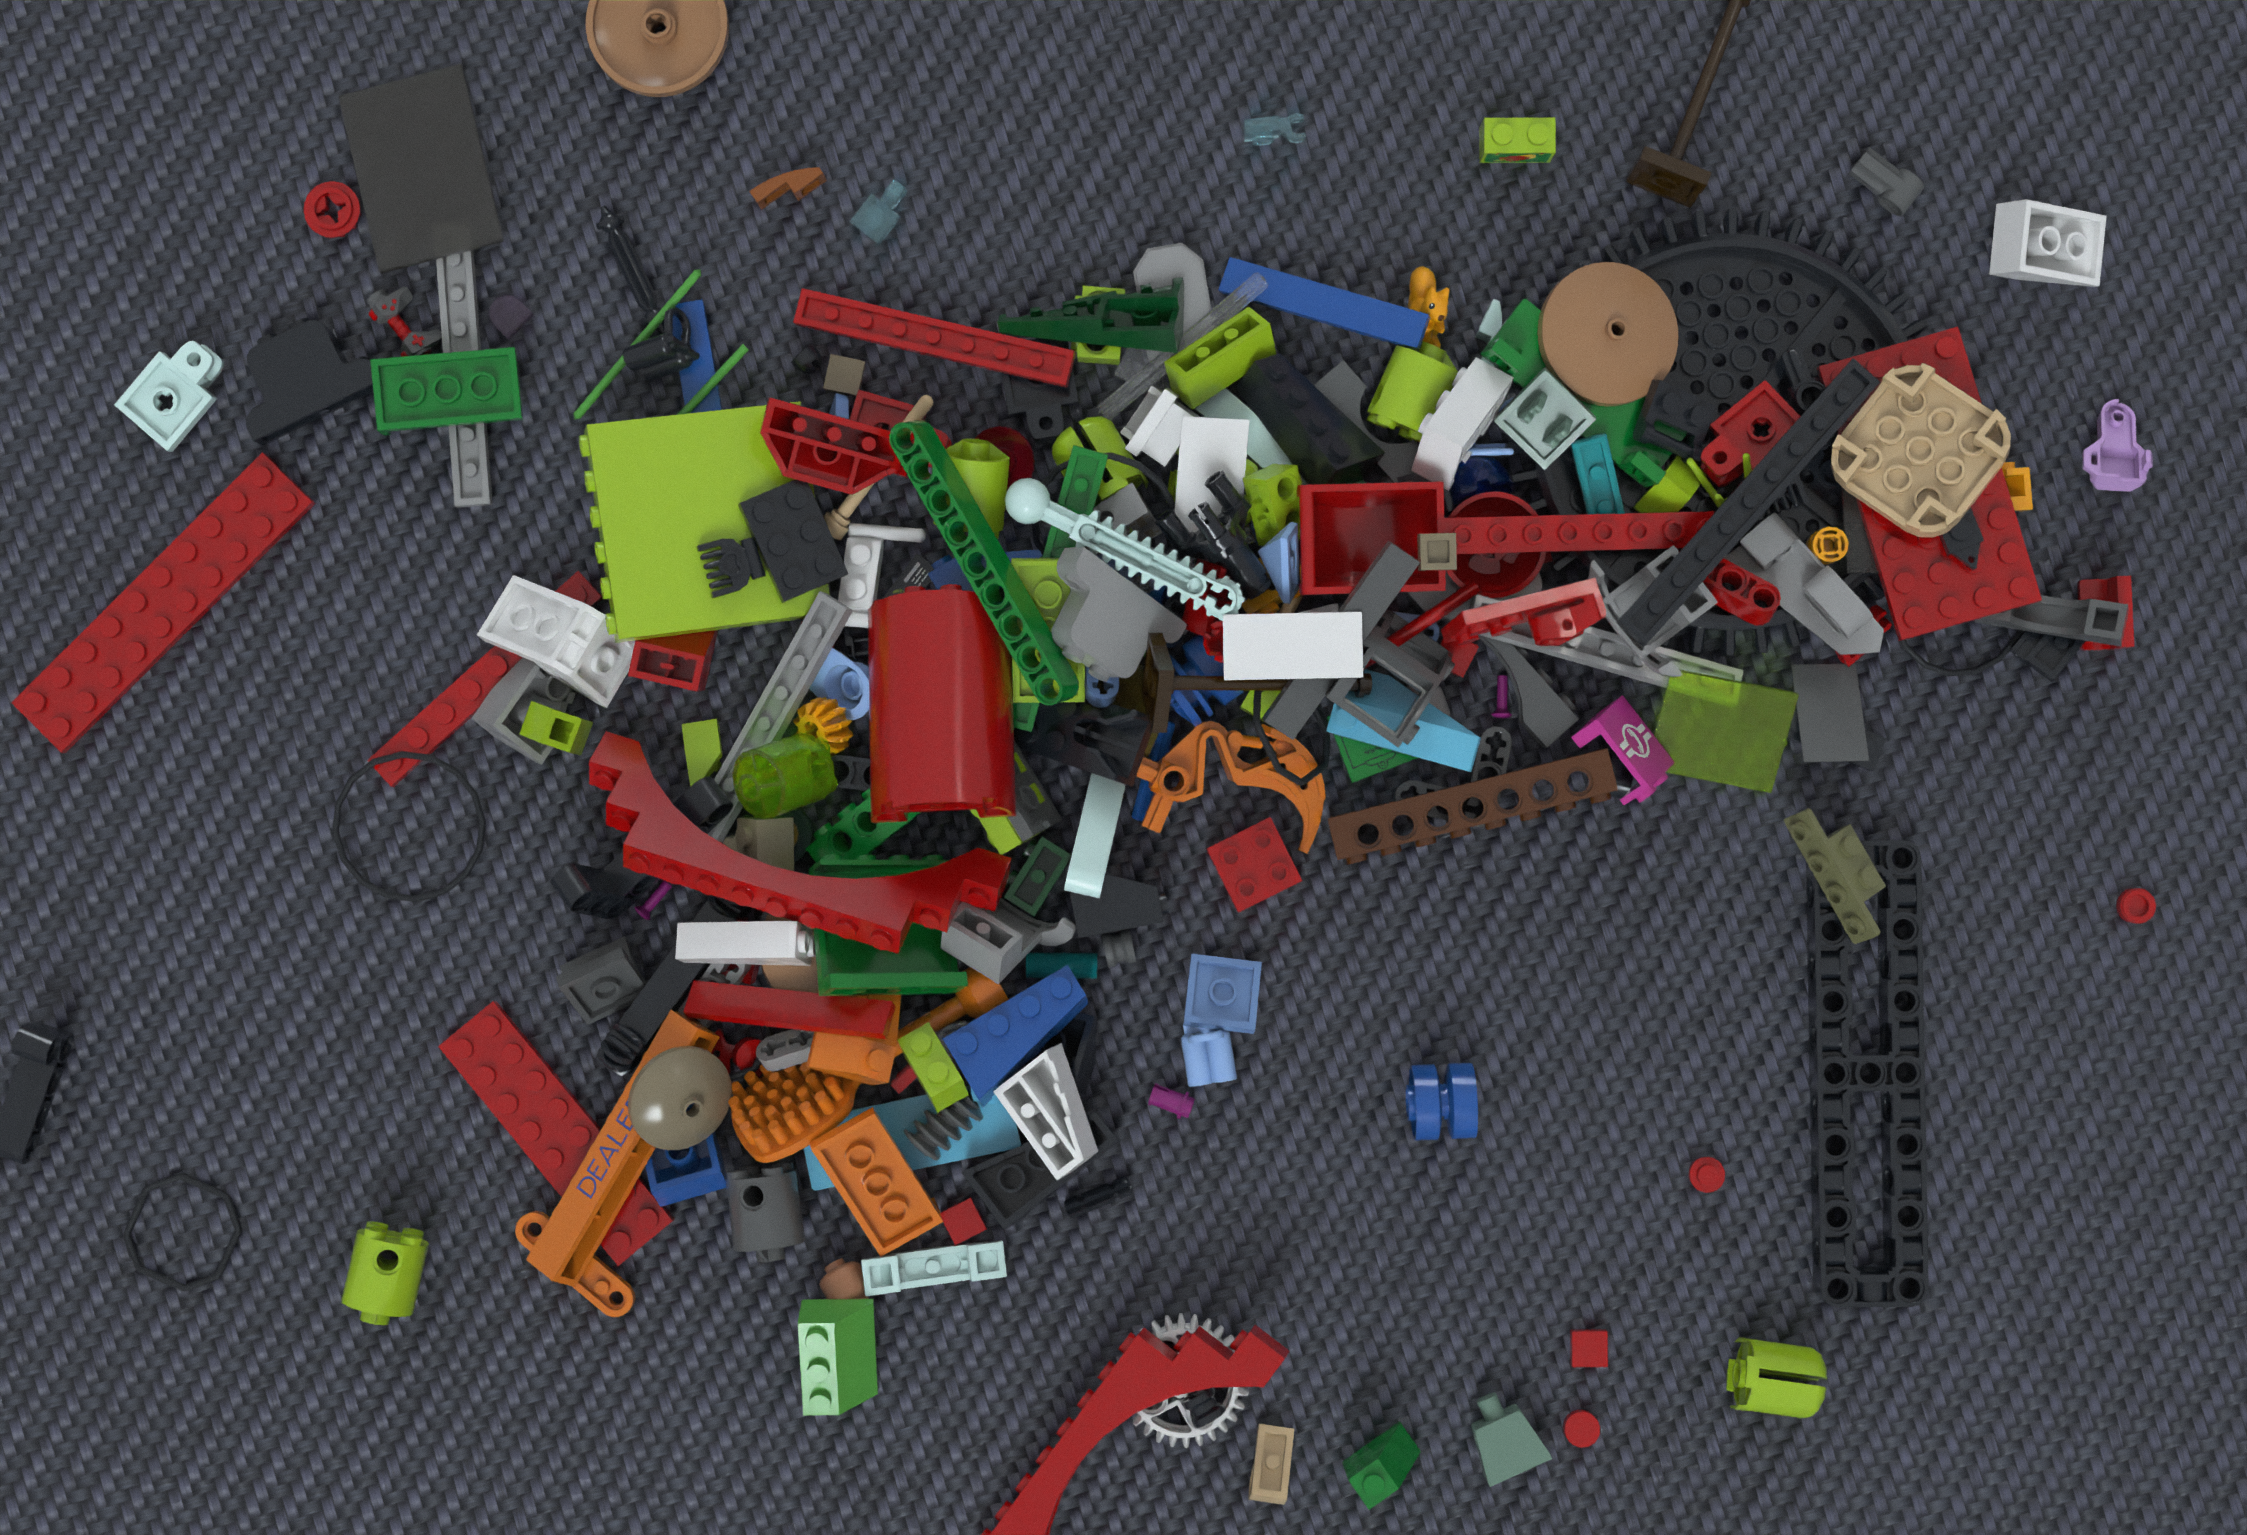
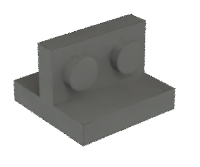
M625 936L561 965L562 974L556 976L558 987L587 1025L630 1006L647 984L637 968L631 945Z

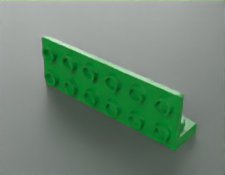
M1527 299L1520 301L1480 354L1497 369L1514 377L1513 381L1522 389L1544 367L1546 368L1539 350L1537 334L1541 310ZM1646 396L1619 406H1597L1579 400L1596 416V420L1580 436L1585 438L1605 432L1612 460L1618 467L1644 488L1659 484L1666 474L1661 468L1672 453L1651 443L1642 444L1633 439L1634 428ZM1656 420L1654 422L1655 430L1679 441H1682L1686 436L1685 433Z

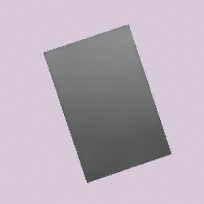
M1845 664L1791 665L1804 762L1869 761L1856 664H1852L1850 667Z

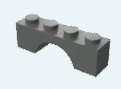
M1342 360L1314 386L1385 452L1384 456L1375 466V469L1382 476L1379 480L1380 483H1398L1397 477L1415 473L1411 469L1419 446L1414 440L1401 444L1386 443L1378 440L1368 432L1360 415V402L1367 386L1347 363Z
M2041 595L2042 601L1975 620V623L2122 647L2129 610L2128 604L2096 599H2061Z

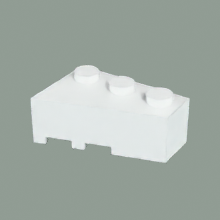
M1062 1043L1044 1051L993 1091L1056 1180L1071 1173L1099 1152Z

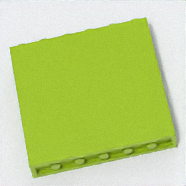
M801 401L790 402L801 406ZM767 405L587 424L584 429V435H579L581 456H588L589 471H584L587 493L593 492L595 506L589 507L592 528H598L600 542H595V554L597 563H603L605 577L600 578L601 594L603 599H609L611 613L605 614L608 635L614 634L615 643L804 619L819 591L830 595L828 584L782 603L761 558L766 574L765 577L752 580L750 574L748 584L739 591L713 599L711 596V592L731 587L732 585L728 584L714 589L709 587V584L729 578L726 575L712 579L706 578L708 573L719 569L715 567L705 570L703 565L720 560L722 555L707 560L700 559L702 554L719 550L720 546L702 552L697 551V546L719 539H734L741 545V540L751 538L752 536L738 504L796 480L781 474L760 434ZM808 483L815 497L813 484Z

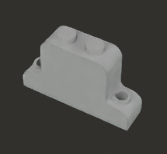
M1085 547L1064 548L1057 562V572L1064 583L1070 587V594L1052 627L1051 633L1053 641L1063 649L1062 654L1066 658L1077 663H1083L1090 668L1088 673L1100 681L1107 682L1109 677L1128 678L1135 673L1147 648L1148 633H1163L1166 643H1174L1181 638L1187 626L1184 621Z

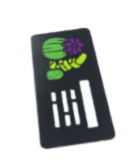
M916 554L882 599L904 593V589L909 586H922L926 588L932 581L928 575L929 572L934 570L931 566L932 564L921 555Z

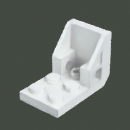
M515 575L512 576L477 633V636L485 642L535 662L552 677L596 704L606 708L629 672L635 641L615 643L614 634L608 635L605 614L590 605Z

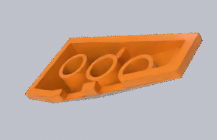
M901 995L849 996L893 1001L896 1009L887 1039L814 1032L806 1067L870 1086L889 1083L897 1048Z

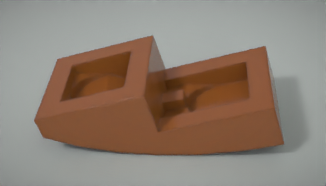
M819 167L804 168L773 177L749 192L762 210L789 190L799 201L827 180Z

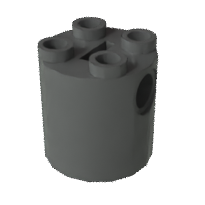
M794 1161L774 1163L771 1167L761 1168V1171L760 1165H748L739 1167V1170L727 1172L725 1180L734 1251H756L757 1262L785 1259L784 1247L797 1245L805 1241L797 1169H794Z

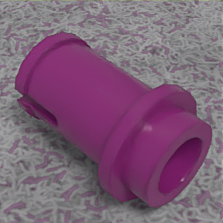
M1155 1083L1148 1105L1177 1114L1178 1119H1181V1116L1189 1118L1195 1098L1190 1097L1189 1092H1186L1184 1095Z

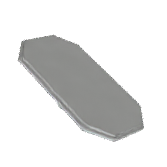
M1183 243L1148 248L1133 271L1136 292H1140V285L1150 283L1152 289L1172 285L1173 278L1183 277L1184 328L1178 350L1180 352L1214 330L1204 262L1202 258ZM1146 350L1148 360L1167 375L1164 361L1177 353Z

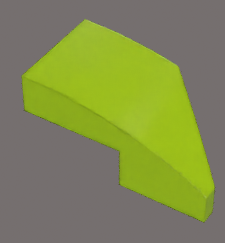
M717 718L682 724L690 786L698 780L710 776L714 771L717 772L722 766L720 759L723 754L720 726Z

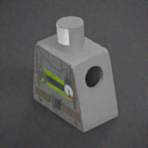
M1133 483L1125 486L1094 507V510L1101 511L1100 522L1111 516L1113 517L1112 528L1116 529L1123 523L1126 525V535L1131 534L1134 530L1139 531L1138 541L1140 542L1148 536L1153 538L1162 533L1161 529L1154 523L1156 520L1147 503Z

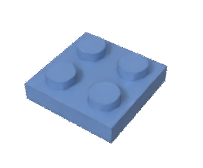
M1191 953L1183 1025L1254 1034L1262 962Z

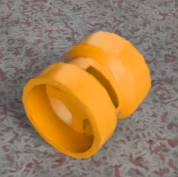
M1830 526L1814 532L1806 541V546L1823 565L1834 563L1843 558L1848 551L1849 545L1846 534L1839 528Z

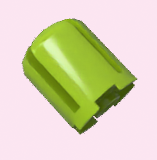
M1103 416L1087 417L1078 421L1081 432L1092 450L1101 453L1112 452L1135 460L1132 454L1125 449L1126 444L1112 421ZM1071 426L1061 432L1053 444L1052 457L1057 465L1070 459L1073 445L1083 447ZM1108 459L1104 472L1110 481L1105 483L1102 479L1095 506L1130 483H1133L1137 489L1142 483L1147 488L1149 482L1139 469ZM1067 468L1061 471V473H1062V475H1063L1064 477H1065Z
M1739 1337L1735 1340L1736 1343H1741L1736 1360L1729 1359L1726 1384L1727 1391L1734 1392L1736 1405H1731V1408L1797 1418H1808L1818 1412L1825 1399L1826 1387L1759 1378V1375L1803 1381L1827 1379V1368L1819 1352L1811 1347Z

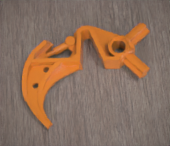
M1210 720L1202 722L1189 731L1158 762L1143 756L1136 777L1148 781L1150 790L1155 793L1141 823L1142 826L1160 833L1174 801L1185 802L1203 795L1206 739L1212 736L1228 780L1235 782L1236 785L1272 789L1283 794L1295 805L1303 822L1302 838L1298 850L1308 854L1320 825L1326 796L1321 773L1310 780L1305 789H1301L1300 785L1277 773L1269 757L1251 764L1246 763L1237 757L1241 746L1262 749L1264 746L1260 738L1242 735L1237 730L1227 731L1221 724ZM1262 724L1265 734L1275 739L1269 742L1276 753L1275 755L1279 763H1284L1286 770L1303 778L1318 766L1311 753L1297 739L1294 738L1292 740L1282 732ZM1170 771H1177L1179 783L1172 789H1166L1163 782L1165 775Z

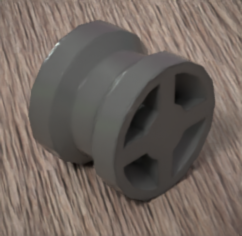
M1130 929L1121 930L1120 933L1113 935L1111 933L1102 934L1108 968L1115 967L1118 962L1126 961L1129 964L1136 962Z

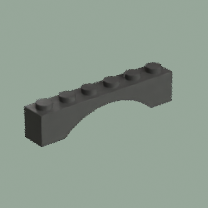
M1446 571V591L1402 593L1423 614L1459 590L1460 587L1450 578ZM1472 598L1440 620L1449 623L1462 611L1469 610ZM1479 635V639L1493 651L1502 663L1511 680L1518 704V720L1520 725L1542 749L1547 748L1579 720L1574 714L1577 708L1567 696L1562 694L1559 697L1550 686L1553 684V681L1541 668L1535 671L1526 661L1530 656L1523 647Z

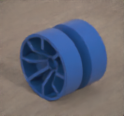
M1434 1064L1410 1065L1409 1085H1406L1405 1101L1407 1120L1411 1121L1414 1141L1438 1140L1441 1133L1442 1116L1447 1122L1451 1139L1476 1138L1478 1131V1098L1473 1064H1447L1444 1084H1440L1438 1071Z

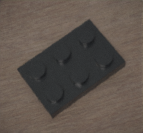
M793 480L738 504L782 603L849 574L807 482Z

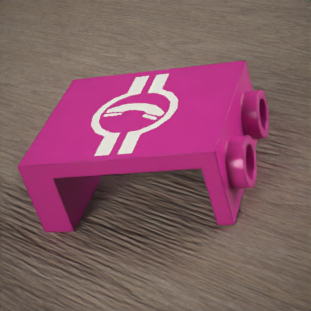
M1623 695L1595 714L1571 737L1577 746L1582 748L1601 734L1637 780V783L1620 799L1623 805H1626L1635 798L1640 803L1657 790L1656 787L1669 777L1665 772L1675 763Z

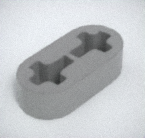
M791 1029L769 1036L757 1046L756 1056L767 1071L772 1072L808 1061L814 1031Z

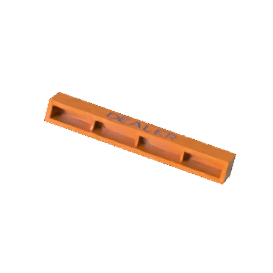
M670 1010L648 1050L644 1053L633 1076L626 1084L618 1102L607 1117L600 1133L589 1148L578 1171L571 1179L560 1202L553 1210L545 1228L535 1241L526 1260L551 1281L576 1287L656 1148L638 1135L631 1124L628 1114L630 1089L640 1070L652 1058L668 1049L679 1046H695L712 1052L720 1037L694 1018H687L684 1014Z

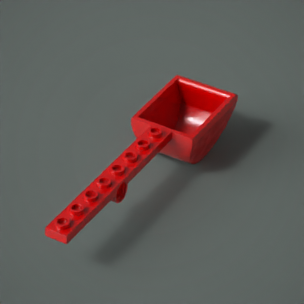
M1444 482L1298 485L1301 560L1300 595L1350 594L1388 540L1418 560L1417 534L1456 533L1457 554L1669 549L1673 545L1676 548H1683L1715 511L1444 518ZM1417 566L1399 592L1446 591V571H1418Z

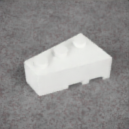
M1477 357L1468 369L1462 367L1453 381L1452 386L1454 388L1451 392L1445 390L1442 393L1435 407L1437 411L1434 415L1428 413L1419 427L1418 432L1422 434L1411 470L1432 482H1444V489L1449 491L1454 483L1459 463L1461 461L1464 463L1468 461L1472 454L1469 451L1480 435L1483 436L1493 418L1504 404L1514 377Z

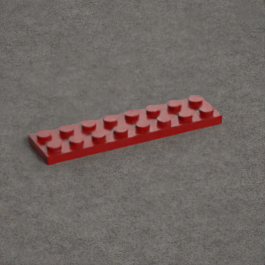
M496 1000L492 1001L438 1047L562 1197L571 1179L586 1157L589 1148L600 1133L601 1128ZM640 1176L600 1243L617 1266L622 1264L675 1220L665 1206H659L650 1188Z

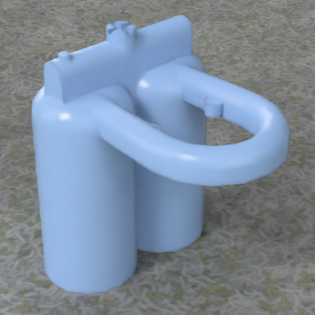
M1183 1025L1184 1035L1181 1037L1188 1087L1236 1080L1237 1074L1230 1032Z

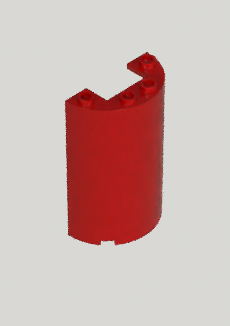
M947 584L941 586L939 590H926L922 586H909L904 589V593L873 601V605L868 609L871 823L908 821L907 812L976 809L980 818L1016 816L1012 655L978 596L973 591L962 590L960 585Z

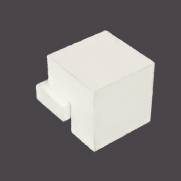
M1152 385L1127 425L1120 432L1130 439L1125 449L1136 457L1143 451L1165 467L1179 448L1182 416H1200L1178 402L1177 398L1179 395L1169 388L1162 391L1157 386Z

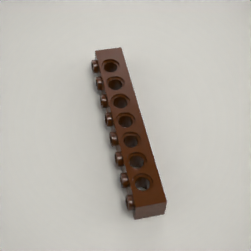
M1608 748L1328 817L1327 820L1337 860L1346 859L1348 865L1368 860L1366 853L1380 850L1381 856L1401 852V844L1415 841L1416 847L1437 842V835L1450 833L1451 839L1472 834L1470 827L1481 824L1485 825L1486 830L1507 825L1505 818L1519 815L1521 821L1542 816L1541 809L1553 806L1556 813L1577 808L1575 801L1589 798L1591 804L1612 799L1610 792L1618 791ZM1574 771H1582L1588 779L1586 788L1579 792L1572 791L1567 783L1569 775ZM1539 780H1547L1553 787L1552 795L1546 800H1538L1532 793L1533 785ZM1506 788L1513 789L1518 795V802L1511 809L1501 808L1497 802L1499 792ZM1470 797L1478 798L1483 803L1482 813L1475 818L1467 817L1462 811L1463 802ZM1434 806H1441L1448 812V820L1442 826H1433L1427 819L1428 811ZM1399 815H1407L1413 820V830L1407 835H1400L1393 829V820ZM1366 823L1375 825L1379 831L1378 839L1371 844L1362 842L1358 836L1359 828Z

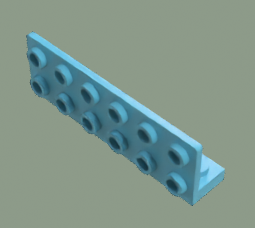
M967 1085L966 1089L971 1094L973 1102L976 1101L978 1103L983 1119L976 1121L969 1117L973 1128L970 1131H966L959 1127L962 1138L959 1141L948 1136L952 1147L948 1151L938 1147L941 1154L938 1160H934L921 1153L903 1132L904 1129L914 1134L917 1132L913 1123L915 1119L926 1124L925 1110L937 1114L927 1094L853 1109L839 1124L841 1125L873 1107L912 1170L1012 1150L1021 1146L1017 1124L997 1096L994 1094L992 1099L982 1107L970 1085ZM810 1145L805 1147L804 1153L812 1189L816 1191L835 1187L812 1152Z

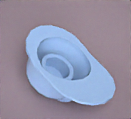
M832 648L809 689L817 697L837 699L838 706L846 708L845 716L847 719H859L869 711V667L860 662H853L843 653Z

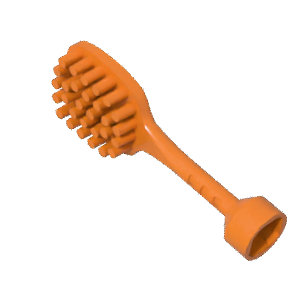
M968 967L962 971L967 972L968 986L955 993V997L899 1029L897 1039L927 1022L930 1023L936 1033L966 1014L977 1019L1009 1000L1000 983L997 984L973 968ZM898 1041L895 1057L903 1053ZM807 1062L773 1072L767 1071L761 1064L760 1070L764 1076L758 1078L753 1071L747 1072L744 1079L749 1086L746 1089L738 1081L731 1083L733 1097L729 1099L728 1104L731 1107L734 1130L743 1147L756 1161L769 1163L783 1159L810 1145L809 1142L837 1127L850 1114L854 1105L855 1094L862 1083L807 1068Z

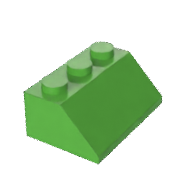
M874 1299L802 1300L798 1318V1339L803 1416L840 1415L878 1394Z

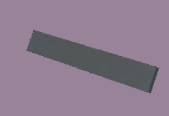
M1389 540L1338 610V612H1362L1363 642L1420 563L1416 558ZM1337 678L1289 679L1262 719L1294 740Z

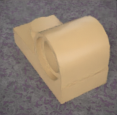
M1265 1424L1258 1425L1248 1500L1282 1505L1286 1503L1294 1438L1293 1428Z

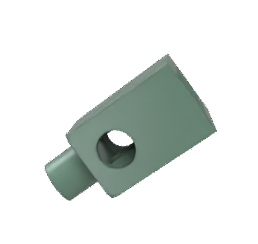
M1495 1392L1482 1396L1476 1401L1484 1418L1473 1422L1471 1428L1482 1471L1490 1487L1552 1459L1550 1453L1516 1404L1503 1409Z

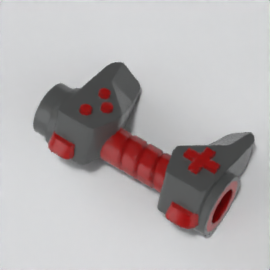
M401 287L393 293L387 294L384 289H381L367 299V303L370 306L369 316L372 320L377 321L379 324L388 323L400 340H402L403 343L400 348L401 357L431 354L433 352L432 348L437 346L442 340L441 331L439 329L411 331L399 315L413 299L410 290L407 287Z

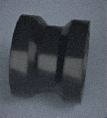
M1214 1387L1192 1392L1181 1401L1184 1409L1190 1410L1193 1416L1192 1423L1195 1428L1209 1424L1226 1411L1223 1403L1217 1402L1214 1396Z

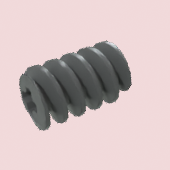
M968 1092V1096L937 1114L925 1110L924 1114L927 1123L924 1124L915 1119L913 1121L917 1130L915 1134L906 1129L903 1132L921 1153L934 1160H938L941 1157L938 1147L947 1151L952 1147L948 1136L959 1141L962 1138L959 1127L970 1131L973 1126L969 1117L976 1121H981L983 1115L976 1101L973 1102L972 1096Z

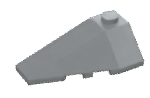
M522 657L489 692L472 719L496 739L542 765L554 747L519 735L530 703L534 701L566 712L568 703H573L576 693L572 692V688L549 675L535 662Z

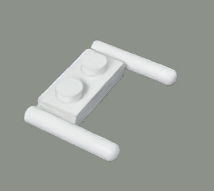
M861 523L849 524V538H847L844 564L849 574L841 578L838 597L839 602L853 610L845 626L868 628V609L873 605V601L877 600L884 540L922 543L926 538V533L923 529Z

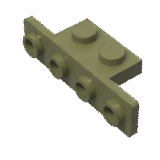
M1810 808L1785 818L1784 823L1851 941L1857 944L1878 936L1881 931L1864 901L1885 888L1886 885L1851 824L1841 827L1827 837Z

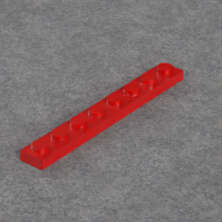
M804 288L801 289L793 321L795 325L1066 388L1068 387L1076 355L1075 351Z
M577 571L555 591L588 604L593 608L603 599L602 595L580 571ZM497 646L491 648L367 761L370 762L374 758L400 751L431 754L476 713L489 692L522 657ZM400 758L375 765L373 768L390 787H395L423 760Z

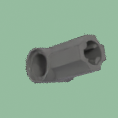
M1870 147L1848 173L1878 196L1877 200L1883 208L1900 217L1905 214L1925 187L1921 179L1906 169H1897Z

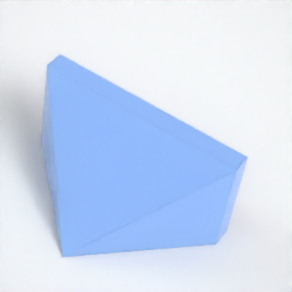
M1290 522L1257 551L1282 602L1288 604L1291 603L1296 595L1300 584L1298 523Z

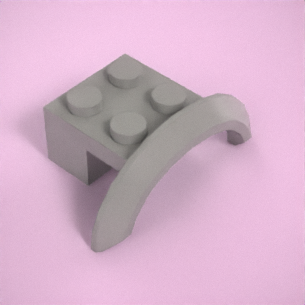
M1674 545L1611 593H1609L1604 580L1605 573L1593 560L1589 566V579L1596 578L1606 608L1605 617L1629 649L1653 671L1671 677L1683 675L1672 660L1664 659L1654 650L1718 603L1703 582L1644 647L1616 623L1679 553Z
M1002 897L995 912L962 902L958 906L948 932L942 931L940 949L999 984L1037 944L1046 946L1065 944L1074 936L1076 925L1068 918H1062L1057 923H1046L1036 920L1020 912Z

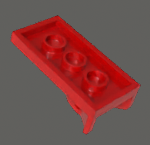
M1591 578L1462 611L1441 629V633L1445 643L1457 640L1458 645H1464L1478 640L1479 634L1490 632L1491 636L1495 637L1512 631L1511 626L1528 622L1536 645L1560 646L1582 635L1586 628L1606 616V608L1596 578Z

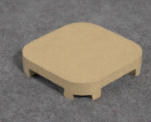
M1924 363L1921 366L1906 365L1898 369L1893 367L1883 376L1881 384L1842 434L1837 435L1832 445L1831 469L1835 480L1845 491L1889 521L1917 537L1933 538L1947 533L1959 523L2002 468L2010 451L2011 433L2007 426L2006 418L1997 409L1993 412L1937 375L1935 368Z

